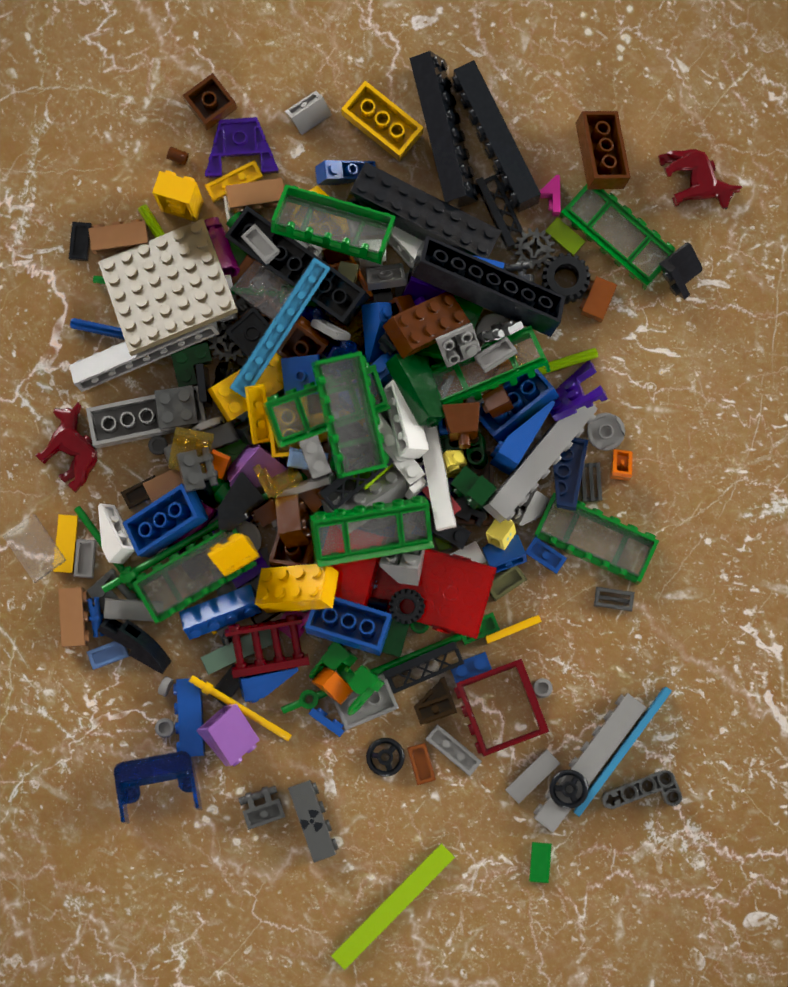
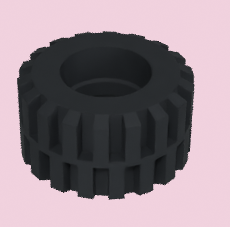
M560 253L558 257L553 256L546 263L541 278L543 287L565 296L564 304L574 303L578 298H582L590 282L588 265L585 266L583 259L579 260V256L576 254L575 257L571 256V253H567V255ZM563 269L572 271L577 278L576 284L570 288L559 286L554 278L556 272Z

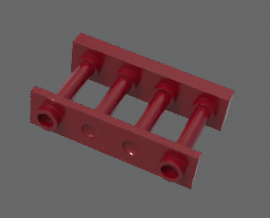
M291 614L287 615L286 619L241 627L239 624L228 626V629H225V637L232 636L236 664L232 667L233 678L310 665L308 653L304 654L301 650L297 624L302 623V616ZM278 627H290L294 650L293 656L285 657V655H282ZM270 629L275 657H273V660L266 661L263 658L259 631ZM251 632L256 660H254V663L247 664L244 662L239 634Z

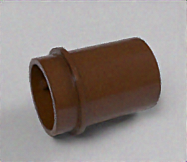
M171 146L166 158L185 166L189 153Z

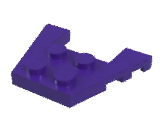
M257 117L219 120L208 166L205 171L206 178L223 176L222 157L260 155L262 174L279 173L278 166Z
M591 360L586 361L556 389L559 398L554 401L556 403L550 411L551 416L556 422L577 413L576 409L583 406L589 408L593 406L592 402L600 399L603 402L608 399L601 385L586 395L583 392L580 383L597 373Z

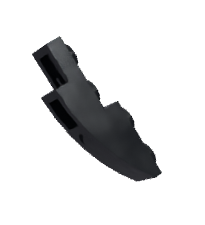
M105 619L99 626L98 632L130 649L129 656L153 670L163 674L170 665L171 660L161 646L144 630L129 620H126L123 624L115 619Z

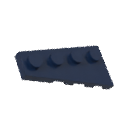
M574 437L571 441L573 445L566 452L563 450L560 454L562 458L556 465H553L557 508L576 511L589 441L587 439Z

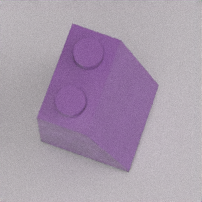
M264 443L253 446L247 445L229 466L226 474L231 487L239 474L243 472L255 488L286 474L289 469L282 457L272 458L271 449Z
M237 704L224 705L196 730L225 766H236L242 761L241 757L246 752L250 753L256 748L255 744L259 741V738Z

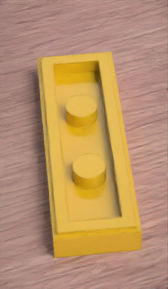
M253 160L205 184V188L213 203L224 198L226 186L256 182L264 177L256 161Z
M265 384L246 386L245 395L252 444L269 442L268 417L263 406L267 399Z
M58 515L53 572H74L78 516Z
M536 615L485 637L486 643L490 644L541 623V618Z

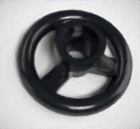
M380 738L369 746L366 753V761L373 773L388 777L400 771L405 761V754L402 746L396 740ZM380 744H391L388 750L384 749L379 753L373 752ZM397 749L399 753V761L394 768H392V753ZM387 753L389 760L383 761L382 755ZM372 758L378 759L379 763L385 765L387 771L378 769L373 764Z
M571 769L562 770L550 782V796L562 808H576L583 804L588 796V783L585 777L578 771ZM566 775L574 776L571 781L565 782L563 785H556L561 777ZM580 780L583 791L581 797L577 800L575 796L578 791L576 783ZM568 785L572 786L573 788L571 793L566 792V787ZM555 791H560L566 797H570L572 803L561 801Z

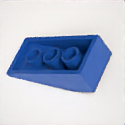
M551 401L511 433L504 442L500 440L490 454L493 457L490 464L510 475L520 463L556 402Z

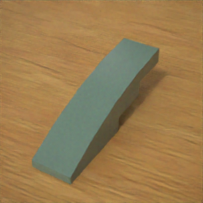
M270 629L259 631L262 650L273 645ZM251 633L241 637L243 658L255 654ZM233 642L200 657L208 675L236 663Z

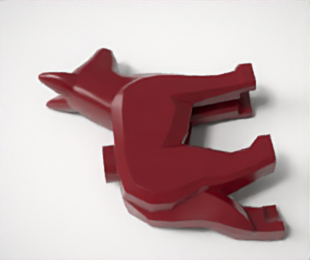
M690 149L669 151L666 154L658 155L660 166L671 163L664 169L667 177H671L672 173L676 171H691L690 188L674 194L672 198L675 207L679 206L681 202L688 200L716 198L722 209H727L733 194L740 192V189L743 188L742 186L730 185L717 180L714 171H716L715 163L713 160H709L705 152Z
M79 402L72 409H54L53 413L61 423L54 431L47 447L41 453L35 455L44 464L59 451L74 456L69 470L58 477L65 483L75 478L68 484L75 493L86 483L89 474L98 461L97 450L92 446V440L87 435L83 437L77 432L79 412L81 410Z

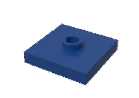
M319 354L281 358L284 393L293 388H296L297 391L304 389L303 385L315 382L311 363L320 360Z

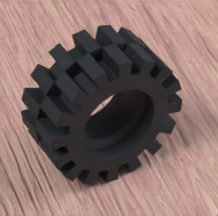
M402 589L390 598L389 612H391L392 617L397 622L402 624L417 622L425 612L424 598L416 590ZM404 599H410L414 603V610L410 614H405L400 610V603Z

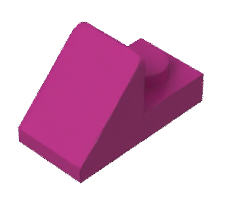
M556 175L540 190V198H551L548 199V211H552V217H559L561 212L560 175Z

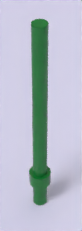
M81 506L76 507L74 511L101 547L100 532ZM113 563L119 572L125 567L123 564ZM136 579L126 583L130 591L133 590L139 600H142L132 584Z

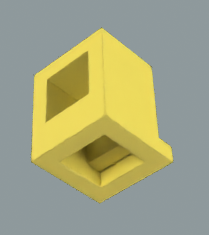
M448 450L443 453L447 478H456L461 469L467 464L463 450Z

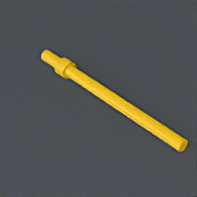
M194 675L189 679L190 683L199 687L201 692L206 695L210 694L227 705L237 704L243 715L286 741H289L292 735L215 689L214 685L208 681L205 683Z

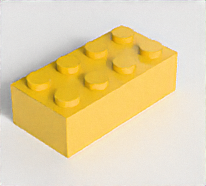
M367 81L363 82L341 108L344 118L399 162L424 134V127Z
M165 170V172L159 171L152 193L161 212L193 222L198 221L204 201L197 182H194L195 179L188 176L178 177L176 173Z
M277 352L256 382V384H265L267 397L284 388L281 356ZM240 370L207 390L227 423L248 411L246 398L229 388Z
M317 564L261 568L255 605L267 613L333 608L339 572L331 566L318 567Z

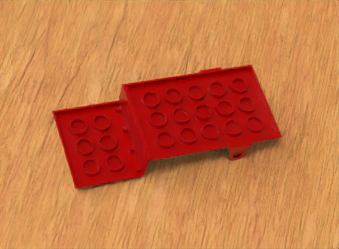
M337 525L329 526L322 556L329 555L332 552H344L342 531ZM359 529L349 533L351 549H364L372 545L382 546L386 544L387 537ZM425 549L418 586L398 583L380 567L381 557L330 565L339 572L335 597L368 607L370 597L385 599L390 602V598L397 591L413 589L421 594L425 604V612L417 622L432 626V630L449 634L454 632L474 639L478 638L497 570L495 567L471 561V558L457 554L450 555L432 549ZM410 599L402 600L400 610L405 614L412 613L414 610L413 601Z

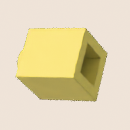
M495 519L486 532L488 543L505 550L516 534L514 522L510 519L509 521L504 520L499 523Z

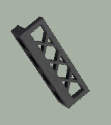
M495 174L486 179L481 177L476 180V186L495 227L501 230L500 237L506 250L510 251L514 249L515 244H519L518 242L514 243L511 232L515 231L521 235L523 229L497 175ZM495 181L497 185L495 193L490 192L487 183ZM496 197L504 200L505 206L503 210L497 207L495 203ZM504 214L512 217L513 223L511 227L505 224L503 220Z
M372 449L348 467L346 471L373 466L375 461ZM388 455L389 463H387V466L389 467L394 461ZM386 468L378 469L375 473L371 471L370 477L367 479L359 478L360 474H357L356 478L347 476L338 479L336 477L331 484L325 486L317 495L321 500L324 499L334 512L335 509L343 505ZM348 479L356 480V486L353 491L344 490L345 482ZM332 492H341L340 501L334 505L328 496Z
M451 642L388 669L383 674L385 679L388 680L393 694L465 663L456 642ZM455 651L459 662L452 665L446 663L447 655ZM433 660L441 662L440 668L436 672L427 670L429 663ZM419 668L424 670L421 678L416 680L410 677L412 669ZM398 675L405 677L403 686L396 688L392 678Z

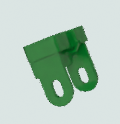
M332 642L327 648L328 651L311 670L309 678H315L324 667H329L334 671L337 669V673L348 682L351 689L359 694L348 708V715L351 716L362 707L375 691L378 692L385 683L364 665L353 671L350 667L358 658L343 644Z

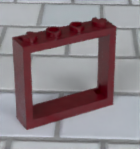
M522 658L456 683L457 687L454 688L457 699L461 698L464 704L461 706L464 717L468 716L471 724H468L471 736L475 735L478 741L474 743L478 754L482 753L483 756H487L549 732ZM516 667L539 729L487 749L464 687Z

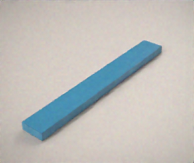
M315 257L312 259L229 387L230 389L246 398L245 387L256 384L325 278L330 267Z
M663 687L590 786L584 803L574 808L573 813L579 817L672 690L668 687Z

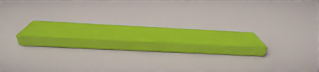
M441 843L351 934L331 957L345 970L436 878L455 856Z

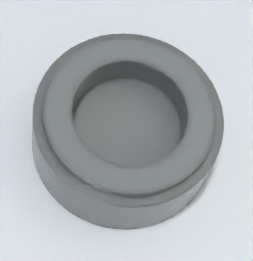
M167 676L163 678L158 694L164 697L167 696L173 684L172 678Z
M544 678L535 681L533 684L535 695L540 698L548 697L552 692L551 682Z
M162 718L157 721L155 731L160 737H170L175 731V724L168 718Z

